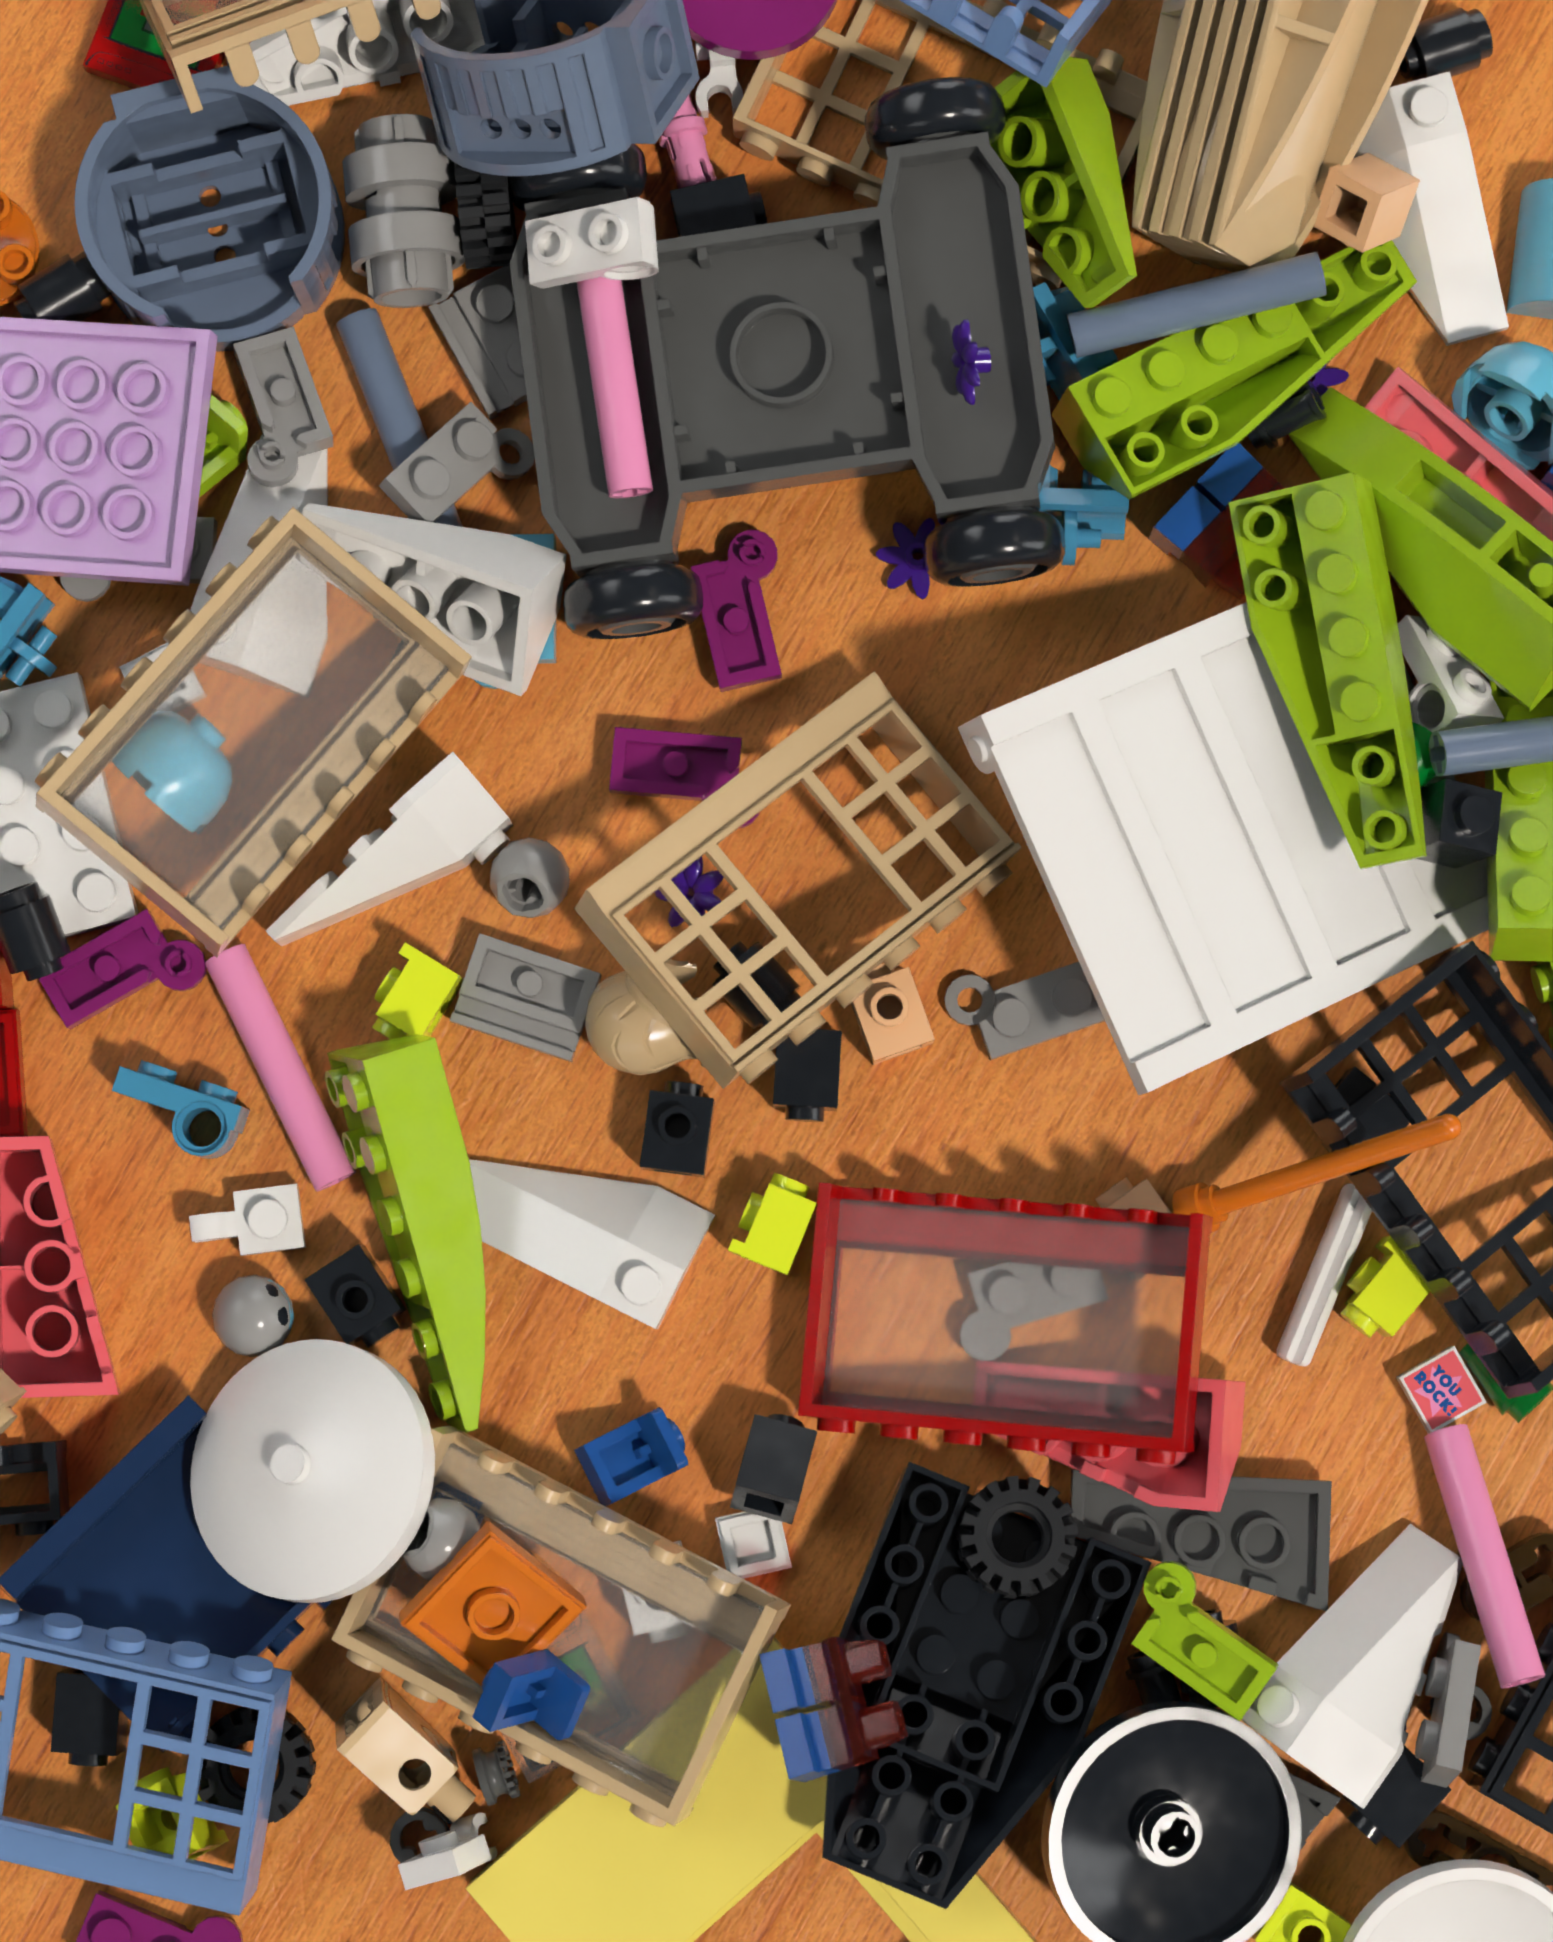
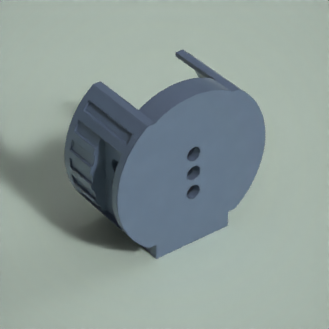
M474 0L485 45L471 53L452 50L433 42L426 36L422 28H415L410 34L441 150L454 163L484 174L535 176L558 173L606 160L627 151L631 144H656L700 79L683 0ZM557 22L566 23L572 29L573 35L568 36L561 33L557 27ZM592 22L598 27L588 31L585 23Z
M224 66L191 75L203 110L192 114L175 79L110 95L116 119L104 122L91 140L81 162L75 188V218L83 249L107 290L112 292V298L126 317L134 325L210 329L218 336L217 352L234 351V343L293 327L304 315L317 312L336 281L345 245V222L341 201L322 151L307 125L289 106L273 94L255 85L248 87L238 85L231 74L229 66ZM209 189H215L221 194L219 203L213 207H206L201 203L202 194ZM225 224L228 226L227 232L219 237L212 236L208 232L209 228ZM229 248L236 254L235 258L216 262V255L221 249Z

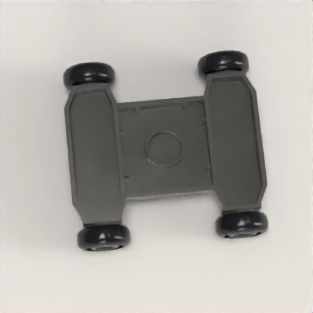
M963 77L927 79L891 89L871 102L865 115L866 139L869 147L880 158L887 160L877 207L657 240L659 272L647 278L622 280L653 486L652 492L636 497L610 498L608 496L577 282L545 289L530 284L525 221L639 197L642 195L647 181V169L643 151L636 144H631L625 152L581 168L535 176H508L512 202L526 213L510 260V271L541 511L569 553L572 569L580 577L568 585L563 598L565 621L567 627L573 633L590 639L641 637L682 628L698 618L703 608L704 600L700 578L694 571L678 565V545L687 503L915 469L935 506L937 519L941 525L935 527L927 536L923 545V554L928 575L938 583L954 587L1008 583L1044 574L1053 570L1062 561L1066 548L1062 525L1053 515L1045 511H1039L1041 508L1039 494L1055 450L1019 185L991 147V144L998 140L1005 126L1006 117L1002 97L990 83ZM966 319L970 323L971 342H976L978 347L987 346L991 355V371L978 373L980 386L975 387L974 405L968 404L963 394L957 391L955 383L959 368L954 367L951 361L953 353L956 352L952 341V330Z

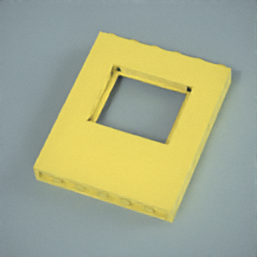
M775 1636L767 1652L784 1648ZM734 1647L620 1749L681 1782L743 1652ZM761 1664L692 1806L694 1808L689 1817L675 1826L666 1823L665 1827L654 1826L633 1815L629 1810L632 1803L609 1791L607 1796H602L578 1785L472 1878L465 1889L510 1942H694L814 1834L817 1833L823 1840L827 1775L807 1782L790 1780L788 1778L775 1719L786 1716L773 1713ZM824 1694L827 1707L814 1711L828 1713L829 1718H831L832 1702ZM848 1869L910 1942H1038L978 1871L948 1908L943 1909Z

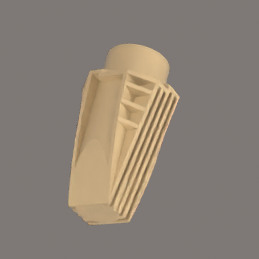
M1163 0L1150 64L1140 129L1132 227L1194 264L1201 265L1203 263L1219 270L1225 269L1230 272H1237L1294 257L1315 225L1321 204L1319 197L1329 168L1338 164L1341 166L1348 165L1352 162L1397 74L1429 0Z

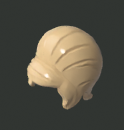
M669 959L664 963L681 984L695 977L697 973L696 964H691L688 961ZM626 971L612 975L597 985L588 1000L585 1027L593 1051L607 1065L619 1071L645 1075L660 1072L684 1060L698 1059Z

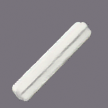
M1351 1183L1346 1184L1340 1192L1276 1349L1277 1356L1297 1366L1306 1367L1313 1358L1372 1213L1369 1205Z

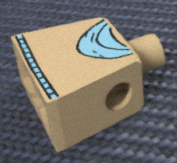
M381 1677L335 1723L337 1750L408 1814L413 1816L427 1803L448 1824H452L474 1801L476 1795L454 1775L458 1769L455 1750ZM411 1759L425 1761L420 1767L415 1769H408L402 1766Z

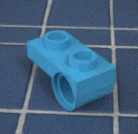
M141 1060L137 1072L119 1067L111 1091L175 1112L172 1121V1133L178 1146L185 1152L205 1159L218 1158L228 1153L236 1143L239 1133H243L250 1110L234 1104L238 1094L237 1091L201 1080L197 1092L174 1084L178 1072ZM205 1111H213L221 1122L220 1135L212 1144L200 1147L191 1138V1123L198 1114Z

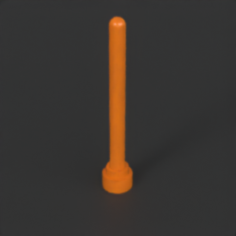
M1443 1114L1221 1189L1214 1184L1208 1186L1203 1182H1199L1174 1192L1172 1198L1174 1214L1186 1215L1201 1213L1213 1217L1212 1232H1215L1219 1229L1221 1222L1228 1219V1215L1231 1212L1453 1140L1460 1134L1462 1125L1455 1115Z

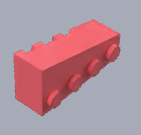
M49 1136L0 1137V1368L20 1388L23 1387L27 1391L21 1398L119 1395L121 1391L53 1141Z

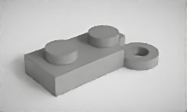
M470 402L385 477L379 487L409 519L435 522L489 472L506 480L518 479L525 475L534 463L533 444L528 436L519 430L507 428L496 432L497 428ZM508 444L516 448L520 457L519 462L515 464L505 462L499 453L500 446Z
M1079 962L995 991L982 977L972 974L963 975L952 981L946 990L944 998L945 1009L950 1018L958 1024L966 1026L978 1025L990 1061L1105 1021ZM971 988L979 992L982 1004L978 1010L966 1012L959 1007L957 998L962 990Z

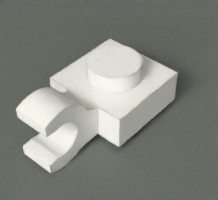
M695 41L697 61L709 60L710 63L708 76L699 83L696 90V108L699 116L709 118L708 100L713 94L719 92L725 93L731 98L734 116L743 97V91L736 76L735 58L715 53Z
M297 1183L234 1191L235 1211L189 1216L192 1242L199 1243L238 1237L241 1256L306 1248L299 1186Z
M480 1812L458 1818L451 1824L450 1831L418 1842L421 1853L398 1864L405 1890L460 1876L483 1863L493 1861L498 1854L496 1846L488 1848L484 1834L478 1835L479 1826L488 1821L486 1814Z

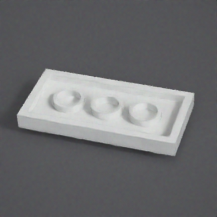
M78 672L0 691V893L37 881L42 895H50L66 938L118 925L138 914L132 885L45 812L42 813L35 807L36 793L41 788L35 783L38 774L57 753L61 752L68 758L84 740L78 735V731L91 713L82 676ZM103 770L72 806L122 846L105 771Z

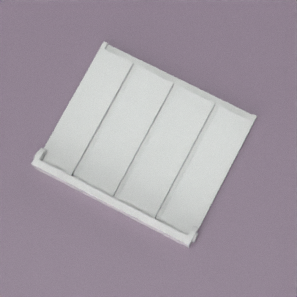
M1247 602L981 714L958 727L975 766L985 774L995 771L1138 1095L1157 1089L1489 930L1486 858L1459 868H1451L1419 859H1412L1368 869H1360L1252 631ZM1405 667L1408 694L1410 695L1414 685ZM1436 775L1425 786L1446 778L1455 780L1454 775L1442 777Z

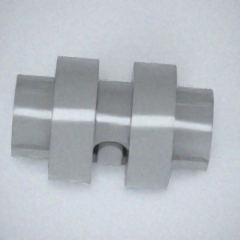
M392 114L366 120L354 132L355 152L346 156L342 162L346 202L356 209L366 211V218L355 222L348 229L352 270L356 274L367 278L368 296L380 306L413 308L442 302L454 290L452 270L462 266L465 262L460 234V220L452 214L443 213L441 205L456 198L455 164L441 150L434 122L426 116Z

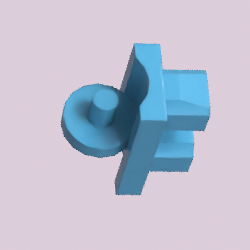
M1043 282L1033 287L1046 385L1051 386L1058 400H1060L1068 386L1118 362V358L1113 349L1076 358L1066 314L1086 310V308L1081 305L1067 287L1050 291L1046 282Z
M1049 465L1039 494L1041 506L1039 511H1045L1053 515L1062 525L1066 548L1061 565H1075L1077 548H1100L1101 539L1124 540L1129 499L1086 469L1083 470L1081 489L1058 488V469Z
M1 576L0 679L17 656H19L5 677L21 687L34 668L48 677H51L57 669L56 665L44 657V654L58 637L42 625L27 645L55 604L30 583L23 588L19 584Z

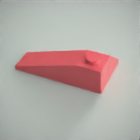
M1397 367L1365 408L1459 470L1553 542V491L1403 369Z
M977 1361L974 1405L1173 1424L1177 1376ZM1198 1378L1193 1438L1194 1452H1176L1175 1464L1135 1461L1136 1448L1111 1446L1110 1458L1071 1455L1072 1442L1046 1439L1045 1452H1032L1047 1456L1079 1470V1473L1087 1477L1105 1482L1152 1506L1221 1512L1241 1448L1246 1382ZM996 1435L1000 1438L1007 1440L1006 1435Z

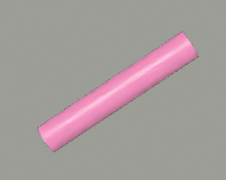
M598 277L578 281L577 289L608 496L610 498H630L645 495L653 491L622 280Z
M236 945L222 951L217 958L215 956L211 957L205 962V966L315 1191L324 1190L354 1175L356 1170L349 1163L336 1129L246 945Z
M1459 1424L1431 1432L1424 1437L1500 1687L1510 1688L1545 1677V1672L1468 1425Z

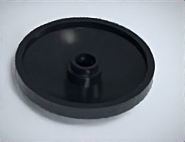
M1186 1701L1150 1703L1124 1711L1104 1722L1079 1743L1062 1765L1051 1787L1043 1814L1041 1844L1044 1868L1049 1885L1062 1910L1073 1924L1092 1942H1246L1273 1915L1291 1884L1300 1854L1302 1837L1301 1813L1295 1786L1287 1768L1270 1744L1243 1722L1236 1720L1228 1713L1208 1705Z

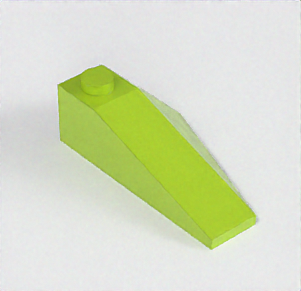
M1068 57L1047 87L1042 86L1017 70L995 87L1002 97L1006 119L1005 126L998 140L991 144V147L1019 185L1024 228L1031 233L1043 248L1042 256L1084 308H1094L1137 277L1110 113L1088 59Z

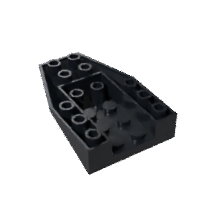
M909 1462L902 1471L835 1644L830 1723L842 1771L827 1775L822 1858L938 1907L947 1909L1058 1775L1069 1755L1084 1739L1152 1562L1092 1537L1085 1542L1075 1538L1074 1546H1077L1075 1557L1070 1561L1069 1569L1052 1586L1037 1595L1027 1598L1026 1596H1019L1011 1599L1003 1598L1004 1595L997 1592L991 1594L983 1590L984 1585L978 1580H971L966 1573L968 1571L964 1561L960 1562L957 1554L959 1540H956V1529L960 1525V1516L964 1508L974 1497L968 1494L970 1487ZM1014 1512L1007 1513L995 1522L992 1530V1542L995 1550L1004 1559L1015 1563L1026 1562L1034 1558L1041 1546V1532L1035 1521Z

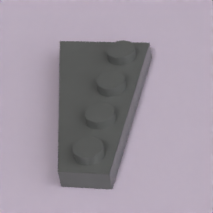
M1071 1469L1070 1507L1073 1513L1070 1516L1073 1524L1077 1523L1078 1535L1076 1537L1085 1540L1092 1537L1128 1553L1160 1562L1176 1561L1195 1573L1323 1611L1328 1610L1332 1481L1232 1476L1221 1512L1152 1506L1134 1498L1133 1495L1105 1482L1087 1477L1079 1473V1470Z

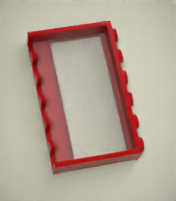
M819 1183L798 1416L817 1417L816 1430L855 1434L856 1421L880 1423L879 1436L918 1440L919 1427L943 1429V1442L981 1446L982 1433L1007 1436V1449L1045 1452L1046 1439L1072 1442L1071 1455L1110 1458L1111 1446L1136 1448L1135 1461L1175 1464L1176 1452H1194V1425L1210 1233H1212L1213 1217L1201 1213L1186 1215L1136 1208L1125 1210L1074 1203H1064L1063 1205L1030 1202L1013 1198H977L951 1193L928 1194L905 1192L889 1188L873 1187V1189Z

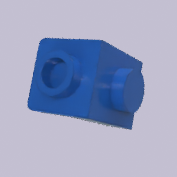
M660 1407L574 1450L600 1504L608 1506L688 1466V1459L684 1453L685 1441L675 1422L667 1418Z
M548 1649L495 1662L482 1682L483 1692L472 1717L489 1732L534 1720L556 1740L560 1741L571 1737L590 1693V1685Z

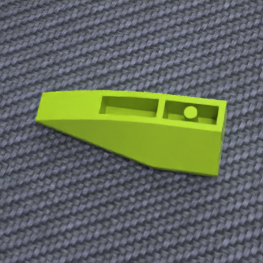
M1391 240L1363 253L1348 247L1321 260L1327 290L1326 296L1172 334L1068 386L1052 412V416L1082 467L1130 500L1236 446L1417 283L1394 242Z
M1330 387L1321 396L1327 417L1314 421L1288 434L1289 438L1320 480L1354 472L1372 482L1388 573L1434 635L1531 712L1553 688V542L1521 516L1429 449L1373 412Z
M1351 472L1229 502L1252 631L1360 869L1426 857L1421 791L1405 666L1372 482Z
M1485 676L1491 686L1492 696L1504 717L1501 722L1553 716V688L1530 712ZM1553 761L1486 770L1485 788L1502 792L1496 855L1486 858L1489 956L1494 961L1553 962Z
M415 1034L329 1052L327 1055L331 1070L325 1072L327 1090L335 1107L343 1108L349 1130L342 1134L343 1147L352 1168L360 1169L397 1282L412 1321L411 1330L414 1343L420 1356L425 1359L433 1382L428 1386L433 1409L438 1418L446 1420L448 1425H452L465 1433L476 1430L479 1423L485 1362L486 1289L481 1225L470 1162L436 1039Z

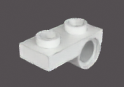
M640 197L525 221L529 282L533 286L545 289L598 277L611 280H635L647 278L659 272L654 206L649 201Z
M1406 615L1398 623L1402 653L1418 681V684L1409 695L1412 722L1422 725L1433 733L1434 731L1500 723L1504 719L1492 696V689L1486 678L1480 674L1478 669L1434 635L1422 617Z

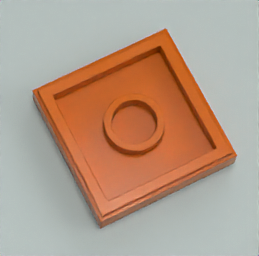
M487 1521L460 1549L455 1557L399 1612V1619L401 1625L482 1686L484 1677L495 1662L545 1650L578 1617L587 1605L582 1594L491 1522Z

